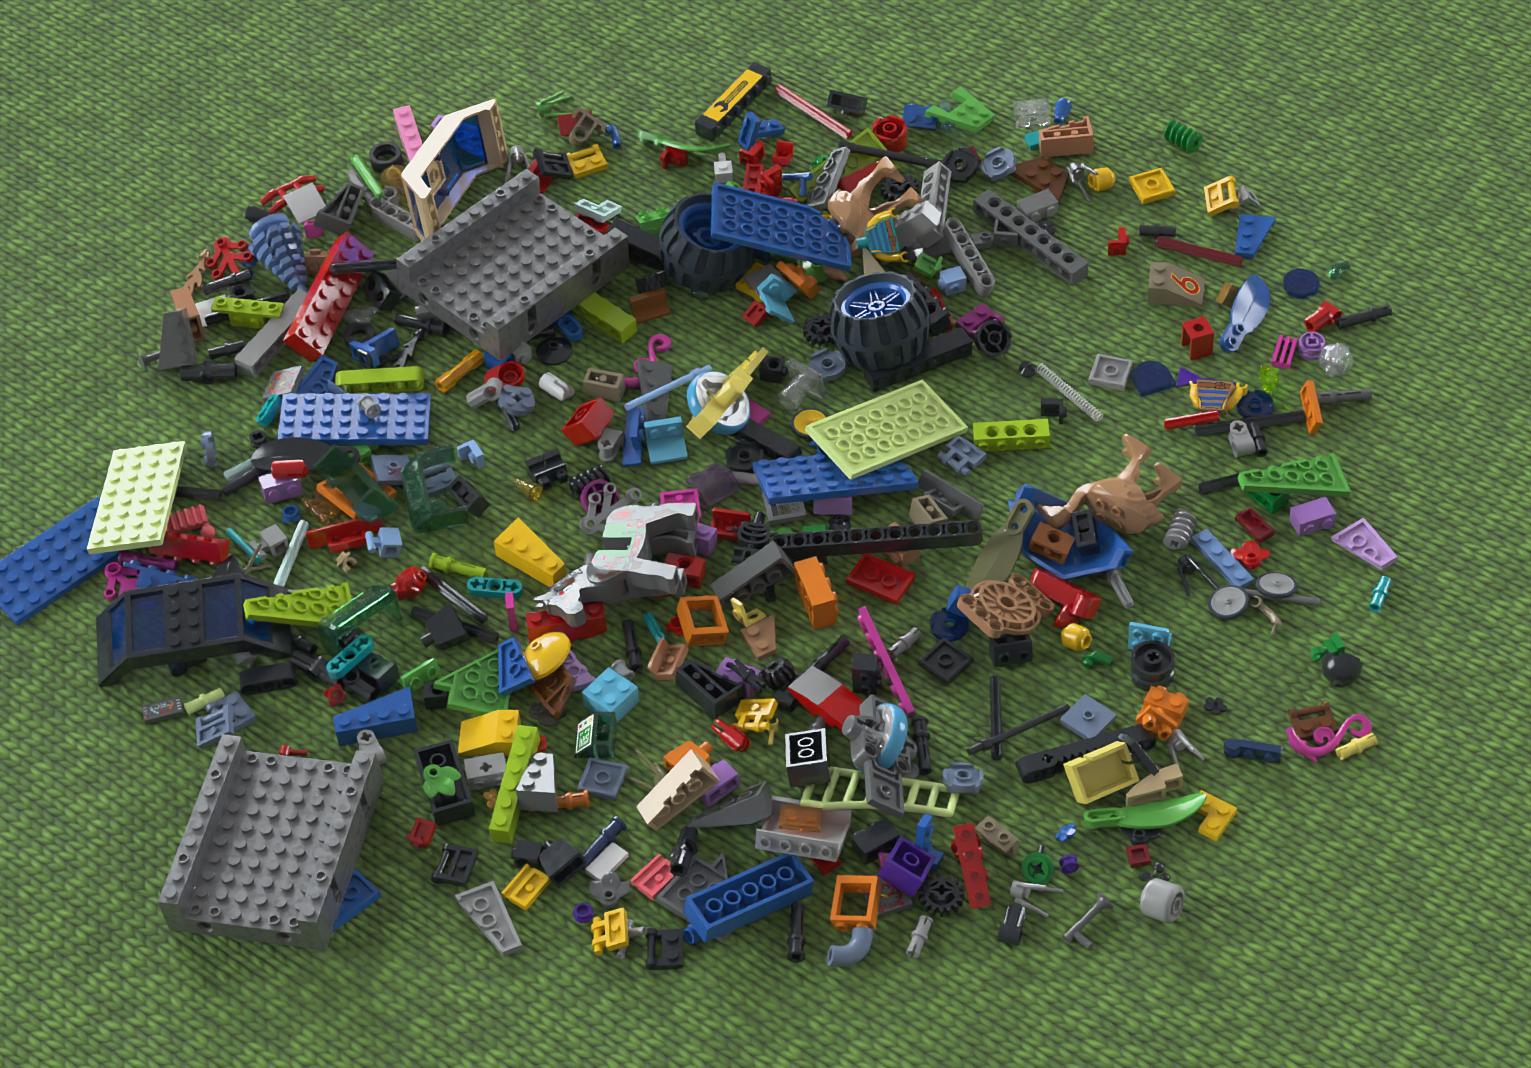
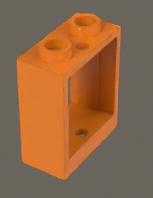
M718 596L680 597L676 611L687 647L725 644L729 630ZM711 610L716 627L695 628L690 611Z
M837 875L830 921L835 930L846 932L856 927L876 930L882 884L878 876ZM844 893H870L867 915H840Z

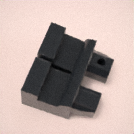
M558 448L542 454L543 458L539 455L525 461L527 474L537 488L541 487L546 491L551 489L553 481L558 480L561 484L568 482L566 463L562 460Z

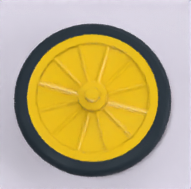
M816 408L802 409L792 417L791 429L801 438L812 439L805 431L806 426L824 419L828 415Z

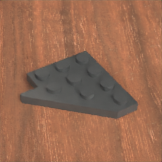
M721 853L711 865L694 855L687 874L683 877L675 876L656 897L657 902L690 922L683 913L685 898L728 879L724 854ZM733 931L715 939L723 943Z

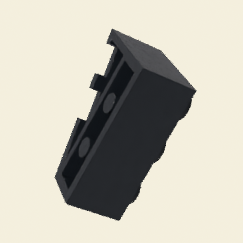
M692 659L676 669V685L714 719L745 699V683L741 681L737 683L730 680L729 676L725 674L721 676L713 672L712 668Z

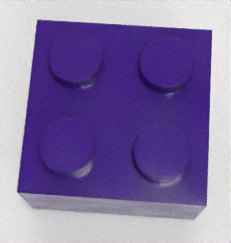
M900 836L877 876L913 898L936 857Z

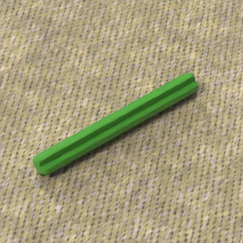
M359 155L351 156L352 164L376 199L384 198V191Z

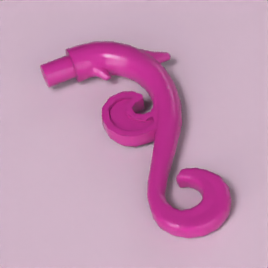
M664 334L652 336L648 343L649 359H639L657 362L653 344L656 342L663 343V345L657 346L656 350L657 352H664L671 347V339ZM637 359V360L634 362V370H635V372H637V373H638V371H637V365H636V363L638 362L639 359ZM624 376L626 388L634 389L640 387L639 377L628 378Z
M1355 714L1344 722L1336 735H1334L1329 727H1319L1314 731V740L1318 744L1324 742L1323 738H1326L1328 741L1326 745L1321 747L1306 745L1307 741L1301 740L1299 735H1296L1293 727L1287 728L1285 731L1289 737L1288 742L1297 753L1317 763L1316 757L1327 755L1339 745L1352 722L1358 721L1362 724L1360 731H1356L1353 728L1350 729V733L1356 738H1362L1370 734L1372 725L1366 716Z

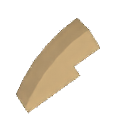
M1178 764L1164 767L1155 776L1150 774L1137 783L1126 794L1125 807L1162 801L1166 799V792L1182 788L1183 775Z

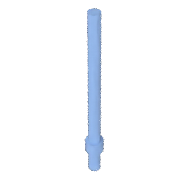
M707 365L700 369L696 368L690 371V374L624 405L625 409L629 411L692 381L697 375L706 371H712V367Z

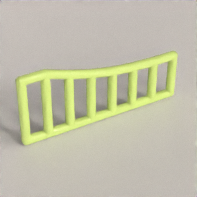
M830 766L831 782H828L822 801L810 800L815 784L806 785L800 801L802 807L819 810L878 809L867 804L866 797L864 801H852L859 779L865 780V774L858 770ZM839 776L850 777L851 780L843 801L830 802ZM902 778V786L911 787L907 801L904 803V811L949 818L953 816L960 792L951 793L947 809L935 807L939 791L949 793L944 784ZM919 788L931 790L926 806L914 804Z

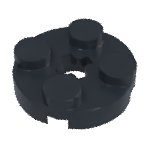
M962 147L948 152L942 162L951 171L950 180L957 183H967L975 175L978 168V161L973 152ZM963 162L964 166L958 169L956 164Z
M751 441L737 442L736 446H730L726 452V463L729 470L734 472L755 474L753 462L764 459L763 450Z

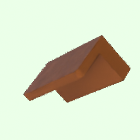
M663 287L629 297L630 310L637 324L671 314Z

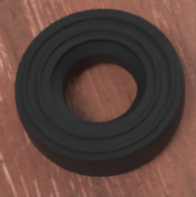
M366 321L353 322L343 332L344 342L349 348V343L353 341L365 343L376 336L375 328ZM358 332H365L367 334L362 339L353 338V335Z

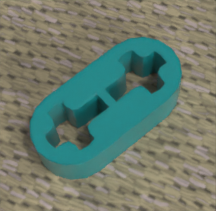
M273 394L268 398L256 418V421L261 426L266 427L271 423L282 405V398L277 394Z

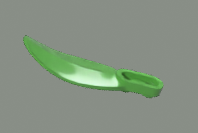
M638 130L637 137H640L639 141L645 143L654 141L656 146L664 147L665 144L701 154H716L730 147V144L709 147L690 146L642 130Z
M1203 792L1169 800L1135 804L1123 808L1091 809L1083 815L1084 825L1091 829L1118 826L1136 829L1168 827L1182 822L1195 814L1205 803L1206 794Z

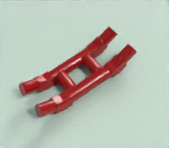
M300 176L279 188L270 190L259 202L265 206L279 195L281 199L267 211L275 214L288 205L283 197L286 195L285 192L293 188L297 190L303 184L316 182V176ZM314 185L318 192H324L325 188L323 185Z

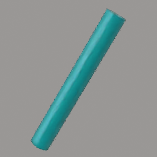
M232 528L226 529V534L251 559L254 551ZM258 555L254 560V563L256 564L261 561V558Z

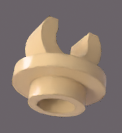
M342 552L336 559L338 562L336 566L342 565L343 571L348 573L351 568L347 566V563L355 566L357 561L355 558L349 557L350 552Z

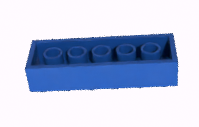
M783 854L686 897L683 913L704 943H707L810 896L814 880L796 855Z

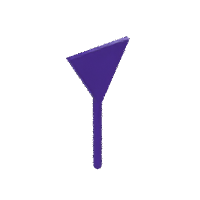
M1180 366L1176 388L1190 385V381L1196 384L1197 380H1222L1201 378Z

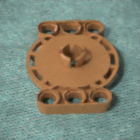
M1015 573L1011 575L1008 583L997 580L979 582L973 587L970 595L962 594L960 596L957 607L986 635L991 638H999L1002 632L1012 635L1031 633L1038 626L1041 616L1049 617L1051 615L1054 604L1023 575Z

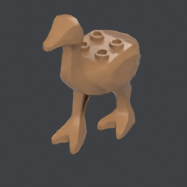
M886 156L879 161L877 167L869 176L859 182L852 192L849 193L839 189L828 200V210L832 214L829 216L830 219L836 224L839 223V230L843 235L847 233L845 237L851 244V260L863 253V249H858L856 239L866 237L865 228H867L868 222L876 214L888 211L893 207L896 209L892 211V214H895L906 206L914 207L916 204L923 202L916 191L910 187L900 198L883 203L876 208H869L872 190L883 177H889L900 183L905 181L895 165ZM824 266L825 274L832 280L849 281L845 270Z
M1125 434L1122 436V441L1126 448L1122 451V454L1130 458L1131 461L1117 477L1098 480L1079 487L1069 502L1063 507L1039 504L1036 509L1042 514L1047 524L1059 530L1072 521L1071 513L1078 512L1086 504L1097 520L1113 530L1128 535L1138 534L1156 525L1164 518L1156 506L1164 497L1175 493L1182 487V478L1162 463L1156 462L1154 469L1158 477L1153 481L1159 487L1151 492L1143 493L1141 487L1136 484V481L1140 477L1141 463L1150 457V448L1138 439Z

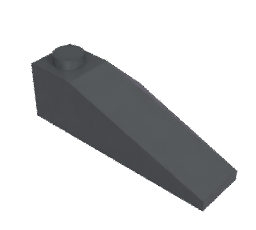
M766 780L744 790V794L740 795L737 799L732 797L726 799L720 805V808L713 806L693 816L687 824L688 827L694 826L699 828L752 824L757 821L762 823L768 820L774 809L768 781Z

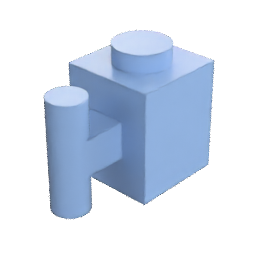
M380 528L377 537H373L371 531L365 533L369 553H375L376 548H378L380 557L399 558L402 548L399 528Z

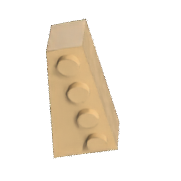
M691 749L636 807L646 823L657 831L720 780L709 763Z

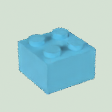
M609 667L582 691L584 707L612 726L640 701L638 687Z

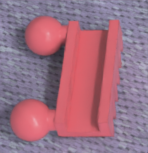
M199 504L196 508L192 506L190 510L185 508L183 512L176 511L175 514L170 513L166 532L185 533L202 528L200 531L201 536L214 537L216 534L214 527L209 525L204 505Z

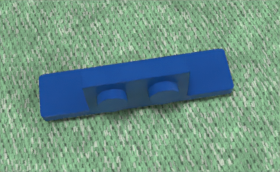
M635 407L626 412L623 467L641 465L643 441L645 440L644 422H646L644 407Z
M130 560V563H123V566L140 570L135 589L196 579V577L184 575V578L177 576L178 572L166 570V573L160 572V568L153 565H148V568L142 567L141 562Z

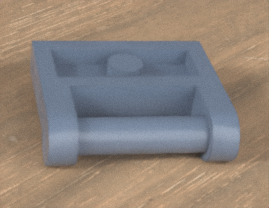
M448 459L442 461L441 464L424 470L412 471L424 500L448 492L446 488L456 478ZM443 470L446 471L444 473L422 480L423 477L441 472Z
M237 691L216 702H210L205 707L207 712L211 714L222 709L224 705L231 703L235 709L233 714L234 733L257 720L256 715Z
M231 703L224 705L222 709L209 715L196 718V737L199 748L203 749L219 742L222 734L234 735L233 714L235 709Z

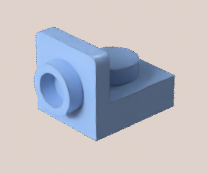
M474 440L457 447L458 456L461 461L469 458L471 463H475L478 469L485 467L484 455Z

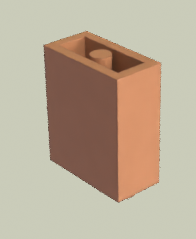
M188 286L170 291L175 310L187 308L194 343L205 340L200 315Z

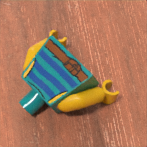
M893 207L888 211L876 214L868 222L867 228H865L866 237L858 238L856 241L858 249L869 247L870 254H873L877 259L886 262L903 263L908 261L902 258V255L907 254V252H900L893 219L899 215L894 216L892 214V211L896 209Z

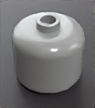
M1158 878L1150 880L1141 893L1140 907L1142 913L1147 917L1166 923L1174 922L1179 917L1184 906V890L1180 885Z

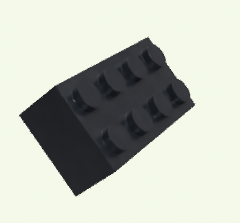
M450 739L413 750L423 786L425 783L423 771L428 765L434 764L441 768L449 766L461 774V778L454 781V796H447L439 792L432 799L427 796L437 826L475 816L473 801L453 740ZM430 772L433 776L437 775L436 772Z

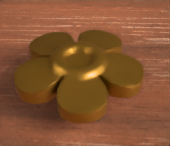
M490 789L482 796L487 801L485 805L488 809L495 808L498 796L495 789Z

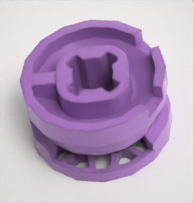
M1317 332L1304 333L1299 340V355L1310 361L1320 359L1324 355L1325 338Z

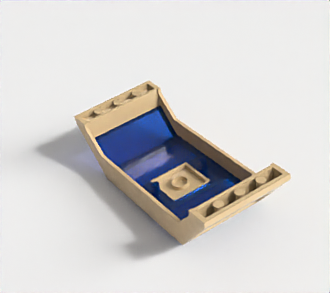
M489 100L445 115L402 172L401 177L415 234L421 241L441 228L443 222L476 176L496 168H503L508 161L509 155L496 100Z

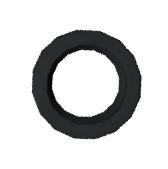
M381 142L370 149L371 167L376 172L387 174L389 169H399L402 166V151L396 143ZM385 154L395 155L391 160H377L378 157Z

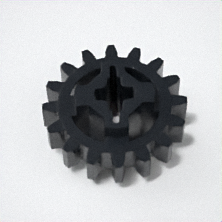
M902 173L905 179L903 183L891 178H884V182L881 183V195H883L884 200L888 199V202L900 198L910 187L919 195V183L916 182V178L912 179V175L905 176V173Z
M826 312L823 315L817 313L816 317L810 315V320H805V324H803V337H806V342L811 341V345L817 343L818 347H821L822 344H825L826 347H828V343L835 344L830 329V315L827 316Z
M943 874L940 875V878L932 875L931 881L925 879V885L921 884L920 905L925 906V912L932 910V916L936 913H939L940 917H943L944 913L951 916L952 910L958 912V906H963V885H959L958 879L952 881L951 875L947 878H944Z

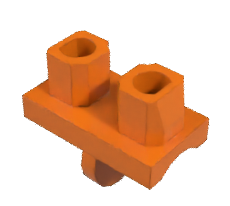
M1150 704L1141 714L1136 716V720L1143 724L1145 729L1152 730L1162 741L1168 739L1171 736V731L1177 728V723L1166 716L1163 709L1160 707L1155 708Z

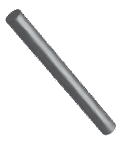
M1244 589L1249 597L1252 598L1258 596L1267 600L1319 606L1320 598L1292 595L1287 598L1276 599L1267 597L1258 590Z

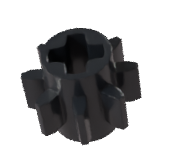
M345 625L336 632L338 635L336 642L341 648L345 649L360 636V633L355 627H347Z

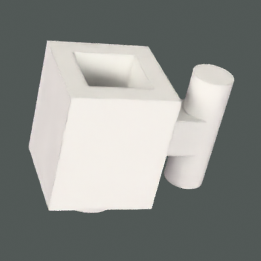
M719 153V162H714L716 183L733 181L731 160L726 161L725 153Z

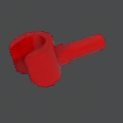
M283 745L280 748L279 754L285 756L308 755V750H295L288 745Z

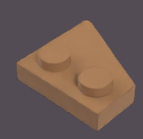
M774 615L740 630V635L758 661L776 654Z

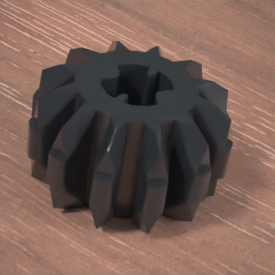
M781 657L779 659L775 658L774 661L764 666V669L761 671V677L767 683L768 688L776 690L791 682L796 673L791 661L788 658Z

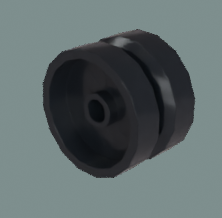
M1153 640L1137 645L1131 654L1130 677L1132 682L1144 691H1149L1151 686H1163L1165 688L1170 686L1174 677L1175 655L1173 650L1167 644Z

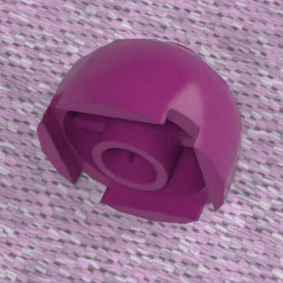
M598 479L591 481L584 487L580 501L586 513H588L589 507L588 497L594 492L601 495V501L596 505L595 516L601 513L604 498L603 488L607 483L611 482ZM607 486V490L612 492V487ZM617 488L612 494L610 506L620 499ZM593 495L592 500L597 502V497Z

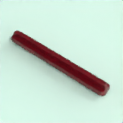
M1158 236L1156 239V246L1238 267L1243 262V257L1161 236Z

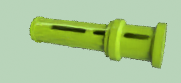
M432 553L429 560L430 570L438 569L446 574L453 572L469 577H487V568L458 562L450 556L446 558L438 556L437 553Z

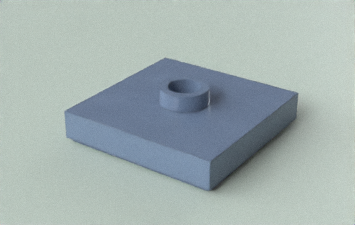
M371 455L370 461L377 485H414L415 479L408 455Z
M1084 694L1060 718V723L1083 739L1101 735L1117 719V714Z

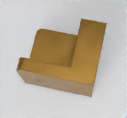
M1225 281L1215 301L1232 309L1240 288Z

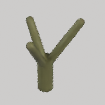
M262 543L258 544L248 565L243 569L245 575H249L253 571L272 567L271 564L252 567Z

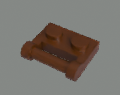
M1328 701L1321 702V705L1298 710L1295 708L1288 709L1293 729L1301 740H1313L1314 731L1322 726L1332 729L1334 735L1339 731ZM1322 712L1324 714L1323 716L1309 718L1300 721L1298 719V717L1308 716Z

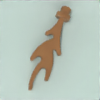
M207 250L200 254V262L187 275L189 280L183 286H188L191 296H193L195 285H198L199 289L202 287L203 279L200 271L206 272L205 263L210 258V252Z

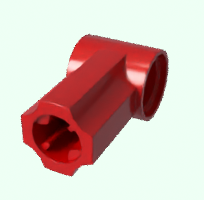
M1325 301L1319 306L1317 312L1304 320V325L1309 332H1317L1329 323L1335 324L1336 318L1342 316V311L1329 301Z

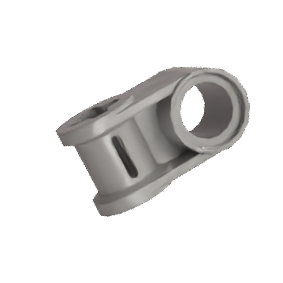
M1240 420L1233 421L1230 424L1228 439L1234 456L1237 458L1255 454V444L1250 436L1247 425Z
M604 428L602 436L598 441V448L600 449L599 459L602 462L608 463L615 459L624 442V431Z
M371 730L360 731L357 735L359 751L376 753L379 765L386 763V756L374 733Z

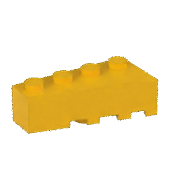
M519 517L494 540L497 557L548 587L567 576L565 563Z

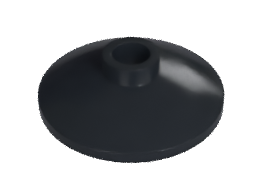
M550 337L538 345L536 353L541 362L548 365H559L571 357L573 348L571 343L564 338Z

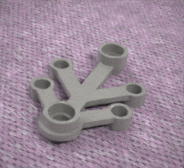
M607 483L603 488L604 498L601 513L596 516V505L601 501V495L597 492L590 494L588 497L589 507L587 516L583 517L580 521L581 530L586 534H593L596 531L604 532L605 525L600 522L604 519L607 520L609 514L614 510L629 503L635 504L639 502L642 498L641 491L638 488H631L626 492L623 499L610 506L612 494L616 491V486L614 483ZM607 486L612 487V492L607 490ZM633 492H636V493H637V495H638L637 498H634V497H633V495H632ZM593 495L597 497V502L592 500ZM588 521L592 522V528L588 527Z

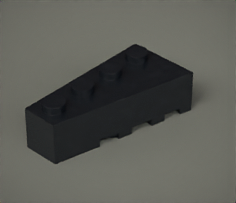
M615 218L606 234L612 229L617 228L628 236L629 259L632 260V263L639 264L642 262L647 267L665 271L659 254V237Z

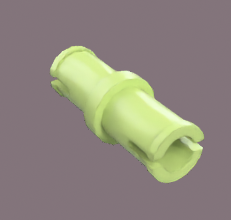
M218 688L205 695L200 694L199 698L184 703V708L187 714L191 715L205 708L208 703L222 699L225 695L222 689Z

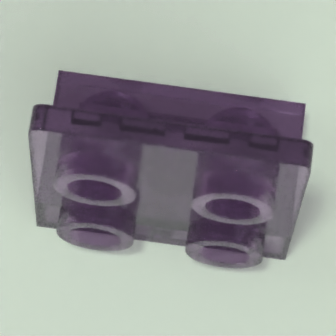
M716 463L706 466V469L701 472L692 473L685 480L686 484L699 490L703 503L707 507L740 490L733 471Z

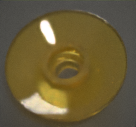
M394 165L386 168L380 177V187L382 190L386 187H394L397 191L398 199L406 197L401 177L406 167ZM398 177L401 181L396 182L394 179Z

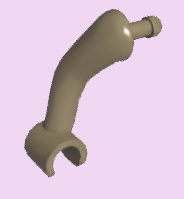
M1254 596L1259 600V603L1257 605H1250L1260 609L1274 623L1270 634L1275 635L1278 625L1282 626L1281 620L1270 608L1264 605L1262 598Z

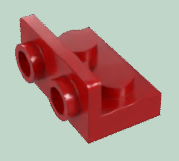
M778 164L761 173V194L775 197L782 193V167Z

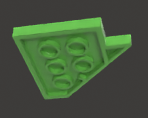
M498 649L434 682V689L449 692L447 708L480 716L497 710H508L510 694L503 696L499 693Z

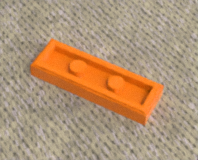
M1307 380L1300 391L1303 410L1306 414L1308 433L1316 435L1323 421L1314 381Z

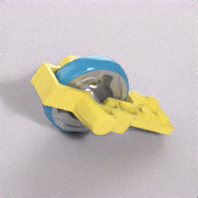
M764 347L759 352L755 350L748 357L749 361L745 360L729 375L717 371H706L697 375L691 381L687 390V403L693 416L686 427L699 439L708 431L721 435L734 434L746 425L750 417V402L745 389L753 379L750 376L751 373L767 355L768 351Z

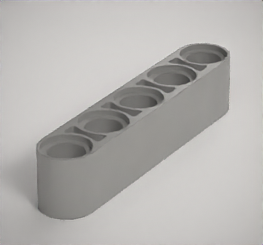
M954 217L947 219L943 230L944 239L976 293L982 297L989 296L995 283L992 273L961 221Z

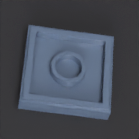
M589 757L578 785L577 793L588 790L589 796L616 801L628 771V765Z

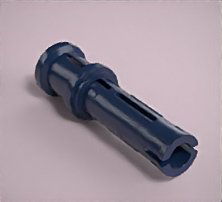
M613 816L609 825L600 830L598 838L582 854L588 862L582 868L583 870L596 859L608 844L616 841V837L621 831L627 829L626 824L619 817Z

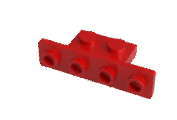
M378 513L306 531V537L310 549L329 545L331 553H341L347 549L361 548L367 545L365 533L371 531L373 534L379 533V529L383 528L381 516Z
M968 823L954 826L953 832L970 908L989 906L991 901L986 883L989 877L987 869L983 868L982 865L984 854L982 847L978 846L974 824Z

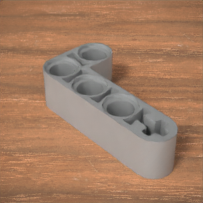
M394 187L383 189L384 198L377 200L374 197L370 201L372 217L375 220L414 241H421L415 234L411 214L398 207L399 200Z

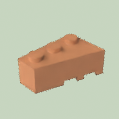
M1089 116L1083 117L1082 121H1069V124L1060 127L1058 124L1039 130L1041 157L1051 158L1053 156L1093 153V132Z

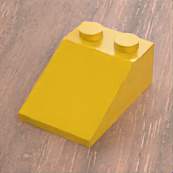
M497 710L462 721L458 756H486L504 752V756L509 757L517 726L521 725L519 710Z

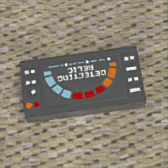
M180 696L141 705L145 725L184 716Z

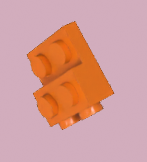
M782 261L776 265L790 283L796 285L797 289L810 300L821 290L817 286L818 281L812 275L809 277L805 275L806 271L800 265L797 267L793 263L785 265Z
M1151 686L1139 714L1149 704L1155 708L1160 707L1164 710L1166 716L1177 723L1176 729H1178L1188 710L1189 699L1180 692L1176 694L1170 693L1163 686ZM1136 720L1135 725L1141 724V723Z

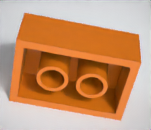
M816 556L795 562L796 589L814 630L837 624L836 615H839L835 603H838V598L835 591H831V582L829 577L826 578L824 575L825 569L823 564L818 562Z

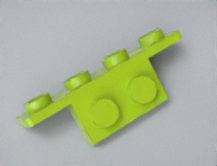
M215 297L211 306L212 312L228 313L231 326L262 329L267 324L266 317L279 319L284 309L283 303Z

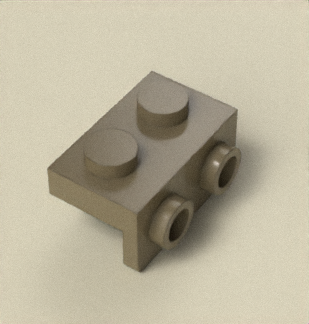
M989 815L975 827L977 833L1003 853L1009 854L1012 858L1019 853V839Z

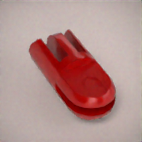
M719 718L715 719V722L722 728L715 724H712L711 728L721 736V740L734 751L740 752L747 751L750 748V740L735 725H729Z

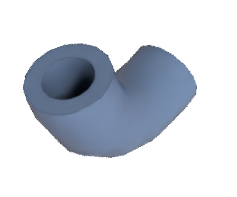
M866 927L853 928L852 938L847 945L830 946L827 965L831 967H849L861 961L870 949L873 930Z

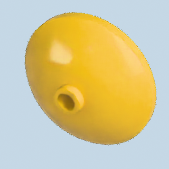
M550 632L532 641L523 652L534 680L548 676L567 658L571 643L564 633Z

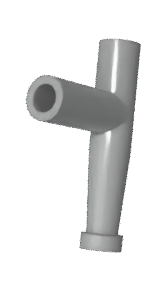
M627 919L628 942L630 937L646 935L647 928L645 926L632 928L634 921ZM627 946L619 948L616 955L618 958H625Z

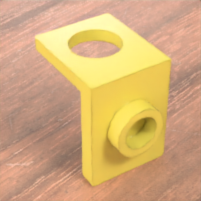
M735 598L730 599L734 609L732 610L733 616L744 626L748 627L766 617L765 613L757 608L746 613L740 601ZM752 615H758L753 619H749V617Z

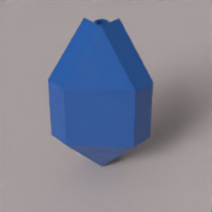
M1026 483L1016 492L1015 500L1007 499L1010 512L1014 504L1020 499H1027L1033 504L1034 513L1023 532L1021 553L1061 579L1074 580L1123 569L1133 553V550L1115 530L1095 518L1101 553L1082 557L1077 548L1075 538L1064 565L1028 550V547L1039 523L1047 524L1036 507L1039 504L1063 507L1068 502ZM1027 507L1022 509V513L1027 512ZM1073 520L1059 529L1075 537ZM1018 524L1014 525L1015 530L1018 528Z

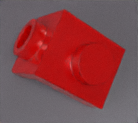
M777 141L776 152L772 156V163L778 164L780 167L789 165L793 160L794 143Z
M1118 227V240L1108 241L1109 256L1126 255V245H1129V235H1126V227Z
M417 817L411 834H406L405 839L409 840V845L420 849L422 845L429 847L437 824Z

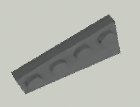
M640 359L636 363L642 396L671 382L673 364ZM669 392L643 404L646 422L666 419Z

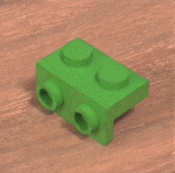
M432 658L401 676L396 682L401 689L410 686L411 693L424 686V682H430L442 673L437 661Z

